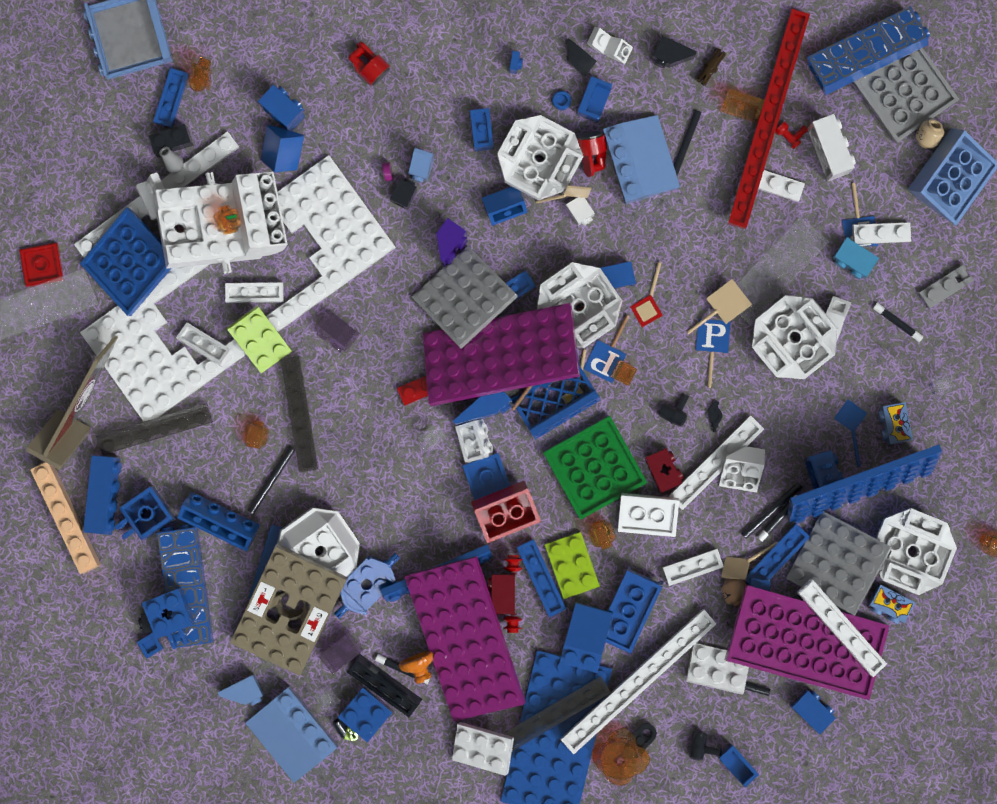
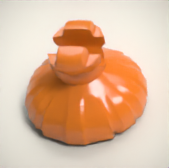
M424 651L401 661L399 668L404 672L414 673V681L417 684L423 683L431 678L432 674L428 672L427 667L433 661V653Z

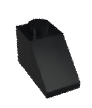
M662 36L652 60L660 68H665V66L670 68L694 59L697 51Z

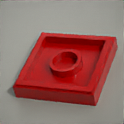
M58 243L19 249L26 287L64 281Z

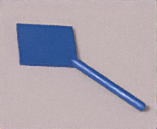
M847 399L834 419L851 431L856 463L860 467L855 430L865 418L867 412Z

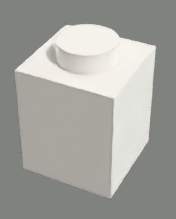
M577 197L566 204V209L578 226L581 224L585 226L593 221L592 217L595 213L585 198Z

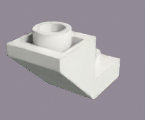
M594 27L587 42L597 52L623 64L626 63L633 48L623 39L611 37L599 27Z
M833 296L826 315L838 328V340L851 302Z

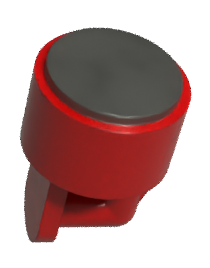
M359 41L356 44L357 48L348 56V59L355 71L370 86H375L390 71L391 66L379 54L376 56L363 42ZM362 54L370 61L367 65L359 58Z
M601 131L580 134L577 137V141L583 154L584 173L587 177H592L595 172L602 171L606 167L607 146L605 134ZM592 155L596 156L595 164H593Z

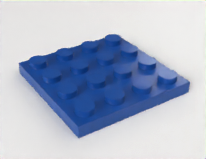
M128 207L124 209L80 263L127 316H132L172 269H166L161 240Z

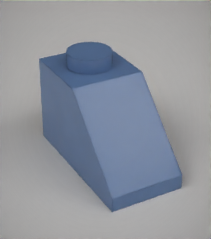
M417 148L414 149L409 169V176L412 177L413 181L422 183L423 180L428 181L434 163L433 153Z
M255 674L218 692L220 697L244 705L250 703L251 706L262 701L260 697L265 695Z

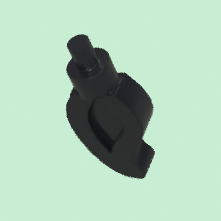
M719 401L714 402L708 412L713 432H717L723 417L722 412L718 408Z

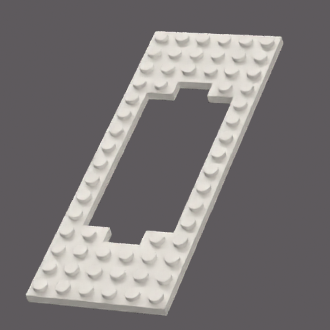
M329 155L278 191L283 222L290 232L294 233L305 225L321 247L318 252L309 258L322 275L318 280L266 316L278 332L396 248ZM210 264L172 268L132 316H127L119 306H116L80 332L96 356L102 352L115 335L118 336L104 367L146 425L152 423L246 355L234 339L225 345L233 353L223 367L208 358L198 365L186 347L172 355L155 332L168 323L155 303Z

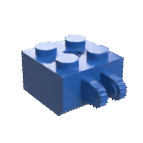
M831 450L804 458L814 489L844 479L842 472H838L836 466L838 464L837 456L835 453L832 454Z
M150 486L119 508L125 519L115 525V528L118 530L130 523L132 529L126 531L121 536L123 540L134 533L141 540H145L176 519V517L156 488ZM145 509L151 510L150 517L144 516V513H146L144 512Z
M182 588L142 603L155 639L167 635L172 649H176L177 642L173 633L178 631L184 645L189 644L184 628L194 625L195 622ZM166 609L172 611L171 619L165 616Z

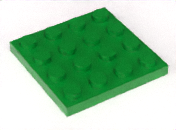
M611 416L543 452L580 520L621 498V493L628 494L647 483Z

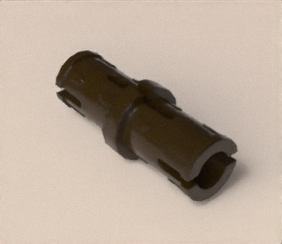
M716 48L709 61L704 63L705 67L695 79L697 82H700L705 77L701 82L703 86H706L713 73L717 72V67L726 56V53L723 51L718 57L721 51L719 48Z

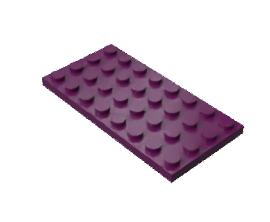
M571 303L494 318L462 349L442 329L423 333L428 402L430 406L580 377Z
M477 556L407 574L405 580L429 651L433 653V663L453 721L524 705L526 701Z
M745 585L725 661L870 700L876 675L871 677L805 601ZM842 612L874 650L882 656L890 626Z

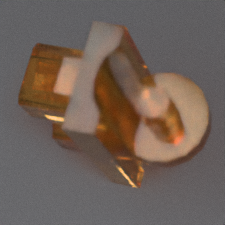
M200 57L197 64L192 63L189 86L193 91L200 92L205 88L210 90L212 74L211 69H209L211 66L210 60Z

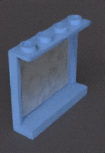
M108 0L90 6L84 3L86 9L83 10L86 22L89 21L91 28H88L91 40L94 39L96 45L93 46L96 58L99 57L101 63L98 65L101 76L104 75L107 80L173 61L156 0Z

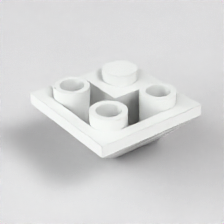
M746 446L726 456L719 486L757 493L765 465V449Z

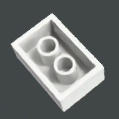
M834 114L813 121L808 127L810 138L827 182L849 174L856 164L853 154H849L847 148L849 147L848 140L841 133V122Z

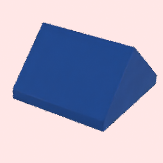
M267 125L261 161L274 173L297 170L305 135Z

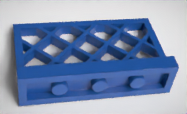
M580 365V377L577 379L563 380L561 389L549 387L546 390L544 399L534 397L535 391L543 387L540 385L532 386L524 397L530 399L528 409L517 406V411L535 440L600 401L599 395ZM566 380L576 382L574 392L564 390ZM579 383L586 384L590 391L584 395L577 393ZM549 390L560 392L558 402L547 400ZM522 393L511 399L513 404H515ZM563 393L573 395L571 403H560ZM533 400L543 402L541 412L531 410ZM546 403L557 405L554 413H544ZM530 413L540 415L539 422L533 426L528 421Z

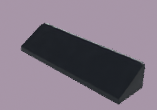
M361 654L347 671L348 674L408 718L422 701V698Z

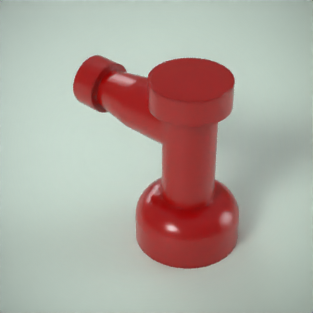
M784 122L776 129L775 134L778 136L783 135L794 150L801 143L799 139L808 132V128L803 125L792 135L788 130L789 125Z

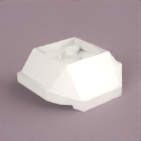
M539 115L515 120L497 153L505 183L537 200H541L565 191L583 159V154L574 132ZM541 155L544 161L537 162L534 157Z
M572 262L540 284L537 309L571 303L576 345L579 348H585L616 326L623 300L601 268ZM584 303V309L579 312L576 311L577 304Z
M785 295L755 320L752 348L776 377L805 379L835 355L838 328L813 298ZM798 332L801 336L800 341H794L791 338V333Z
M312 507L280 530L277 544L346 577L357 568L360 543L338 511ZM318 546H322L323 553L316 556L315 549Z
M912 508L884 518L875 539L891 546L892 549L878 574L882 581L916 595L923 594L942 585L957 549L948 523ZM911 546L916 548V554L913 557L908 554V549Z

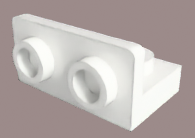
M158 173L151 174L147 181L136 186L151 220L157 218L153 194L155 190L165 189Z
M483 419L455 426L465 464L493 455V446L489 441L487 435L488 428Z

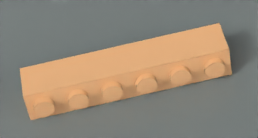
M45 462L31 469V473L79 573L85 574L101 566L87 534L83 532L84 527L55 467Z

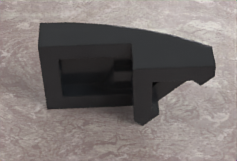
M567 38L565 40V44H567V61L581 75L586 76L597 61L576 43Z

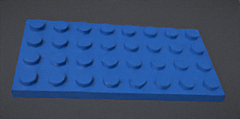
M936 445L790 498L787 512L789 523L795 522V524L805 521V518L808 516L817 517L823 514L825 510H837L844 503L849 502V504L858 502L861 497H873L878 494L877 491L883 489L885 491L892 490L897 484L902 482L903 485L914 481L913 478L919 476L921 478L928 477L934 471L942 449L940 445Z
M537 650L501 802L507 804H580L597 734L575 754L565 746L560 738L606 697L612 668L599 666L598 672L595 673L560 663L561 656Z

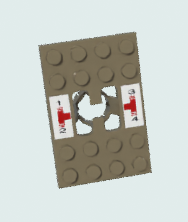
M276 544L230 643L300 676L348 577ZM289 594L286 605L295 609L298 601L302 600L304 603L302 610L298 613L287 611L280 600L283 595ZM275 606L280 615L277 621L267 617L268 610ZM300 618L302 624L300 630L296 631L288 626L289 620Z

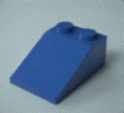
M505 392L481 396L454 419L453 423L457 426L498 415L500 412L503 415L511 408L510 403L512 400Z
M576 602L560 663L597 673L614 612Z

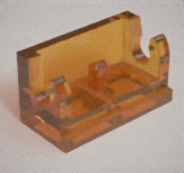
M728 89L720 112L757 123L765 100Z

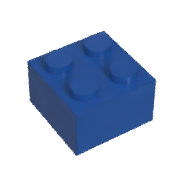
M272 85L258 101L261 108L286 130L293 131L305 118L303 106L296 99L290 100L288 93L281 86L277 88L275 85Z
M364 686L338 718L368 743L393 713V710Z

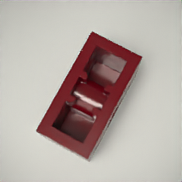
M666 448L644 458L660 493L682 484L681 479H683V475L680 469H676L673 464L676 460L672 451H668ZM663 464L665 467L669 466L670 468L667 471L668 475L660 472Z

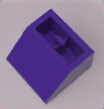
M449 218L446 219L436 233L440 260L444 267L447 263L450 265L454 258L457 257L455 252L458 248L462 250L468 242L467 231Z

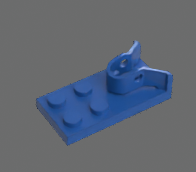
M628 565L622 582L608 611L614 613L606 643L630 654L632 653L663 587L664 581L656 582L632 571V567Z

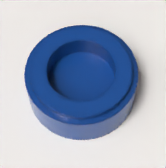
M565 91L556 92L552 98L553 106L561 111L568 109L571 105V96Z

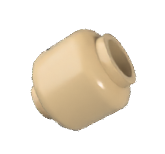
M934 119L922 122L916 132V140L923 148H935L944 135V129L939 121Z

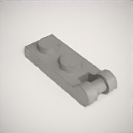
M964 264L919 292L928 309L974 281L973 277L969 276L966 272L967 268ZM958 274L963 280L960 283L955 278Z

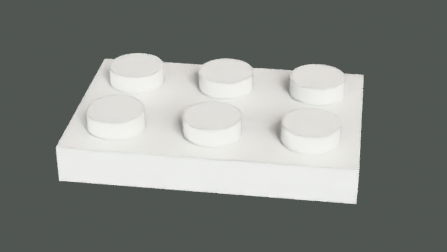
M621 493L618 532L676 537L679 498Z
M695 643L692 648L686 682L743 695L749 667L725 661L727 650Z
M460 722L457 724L452 760L506 776L509 772L514 737Z

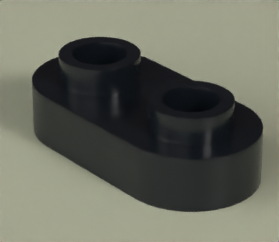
M649 723L641 724L625 741V753L630 757L640 756L655 740L657 735L655 727ZM645 729L650 730L649 736L643 735ZM633 743L637 745V749L634 751L630 749V745Z

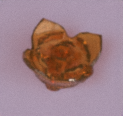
M624 727L615 730L609 736L607 742L599 743L592 751V759L596 767L605 774L609 782L616 786L628 784L635 775L642 773L647 768L651 760L648 752L644 748L637 746L634 735ZM618 755L623 756L622 759H625V761H622V763H618V761H616L615 758H618Z

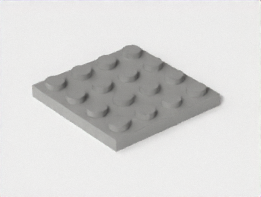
M923 48L852 82L896 144L917 130L922 122L933 119L959 101L957 95Z
M469 246L463 249L450 265L447 264L412 296L417 304L461 349L518 297Z
M824 512L817 520L809 535L810 538L805 542L786 579L801 587L810 579H813L837 607L855 616L892 547Z

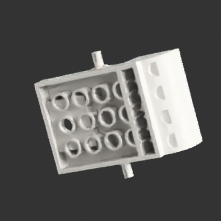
M211 172L205 174L207 184L204 186L155 190L153 198L166 269L222 263L224 274L232 272L230 262L261 259L262 256L283 251L288 244L274 172L236 175L232 183L226 184L215 183L214 173ZM238 211L239 214H237V212H233L232 214H230V213H228V212ZM227 212L224 216L237 214V218L227 220L225 217H220L221 222L218 219V215ZM182 225L185 231L178 233L175 231L174 226Z

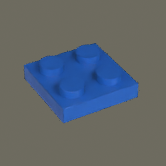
M499 453L463 465L474 500L510 486Z

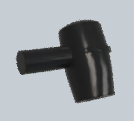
M682 394L676 407L664 403L658 415L670 422V424L683 426L687 419V413L682 410L689 396Z
M694 731L688 757L700 761L703 760L704 754L721 756L722 749L706 746L707 734Z

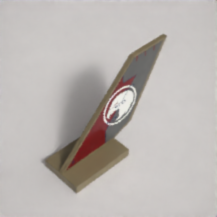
M115 335L94 360L67 412L64 413L58 409L28 445L26 450L28 453L61 470L87 437L91 428L76 419L88 402L118 336Z

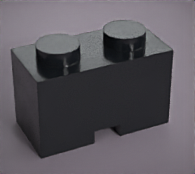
M185 124L149 135L153 152L157 157H160L159 152L163 147H169L174 152L194 146L189 129Z

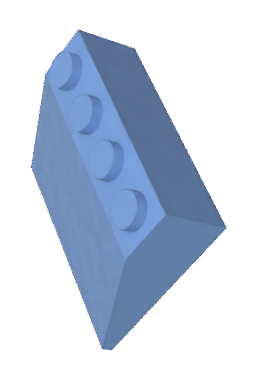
M658 115L620 123L603 129L625 204L680 188Z
M951 128L908 190L917 199L956 226L996 171L997 161L965 130Z
M291 686L245 723L294 783L339 746Z

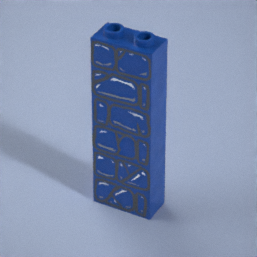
M910 6L808 56L807 65L824 95H827L927 46L930 34L928 29L921 25L919 14L916 11L914 12Z
M190 524L182 525L180 530H174L173 527L162 528V532L157 533L165 594L182 588L195 622L194 625L184 628L189 644L184 645L178 631L173 633L177 642V648L212 643L214 638L198 528H193ZM168 611L169 619L172 618L170 616L173 615L172 611Z

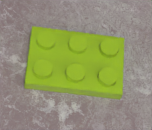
M258 305L227 327L229 333L260 373H263L292 352Z
M581 532L544 544L563 599L600 587Z

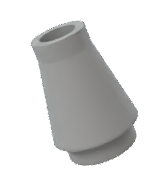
M163 147L159 154L167 171L172 173L180 172L184 166L183 159L171 151L169 147Z

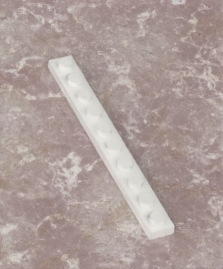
M227 131L185 162L180 172L170 173L161 182L165 189L187 187L240 147ZM140 196L74 244L83 258L86 257L126 207L131 208L141 220L149 215Z
M702 609L564 734L560 740L575 754L716 625L715 621Z

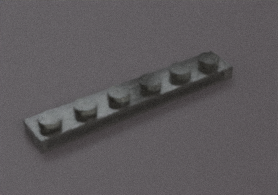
M300 356L280 359L299 473L319 470Z
M205 403L97 435L96 440L102 455L213 423V418L208 404Z
M599 676L502 734L514 737L512 751L611 692L602 676Z

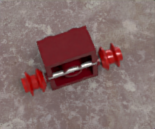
M507 555V559H503L507 561V566L503 567V569L510 572V574H492V578H488V590H492L491 600L496 614L511 615L503 619L507 622V626L503 627V629H507V633H518V629H522L519 626L522 618L515 616L517 615L515 613V574L523 569L519 566V562L523 559H519V555Z

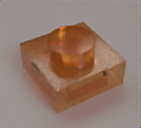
M619 360L611 377L629 386L637 369Z

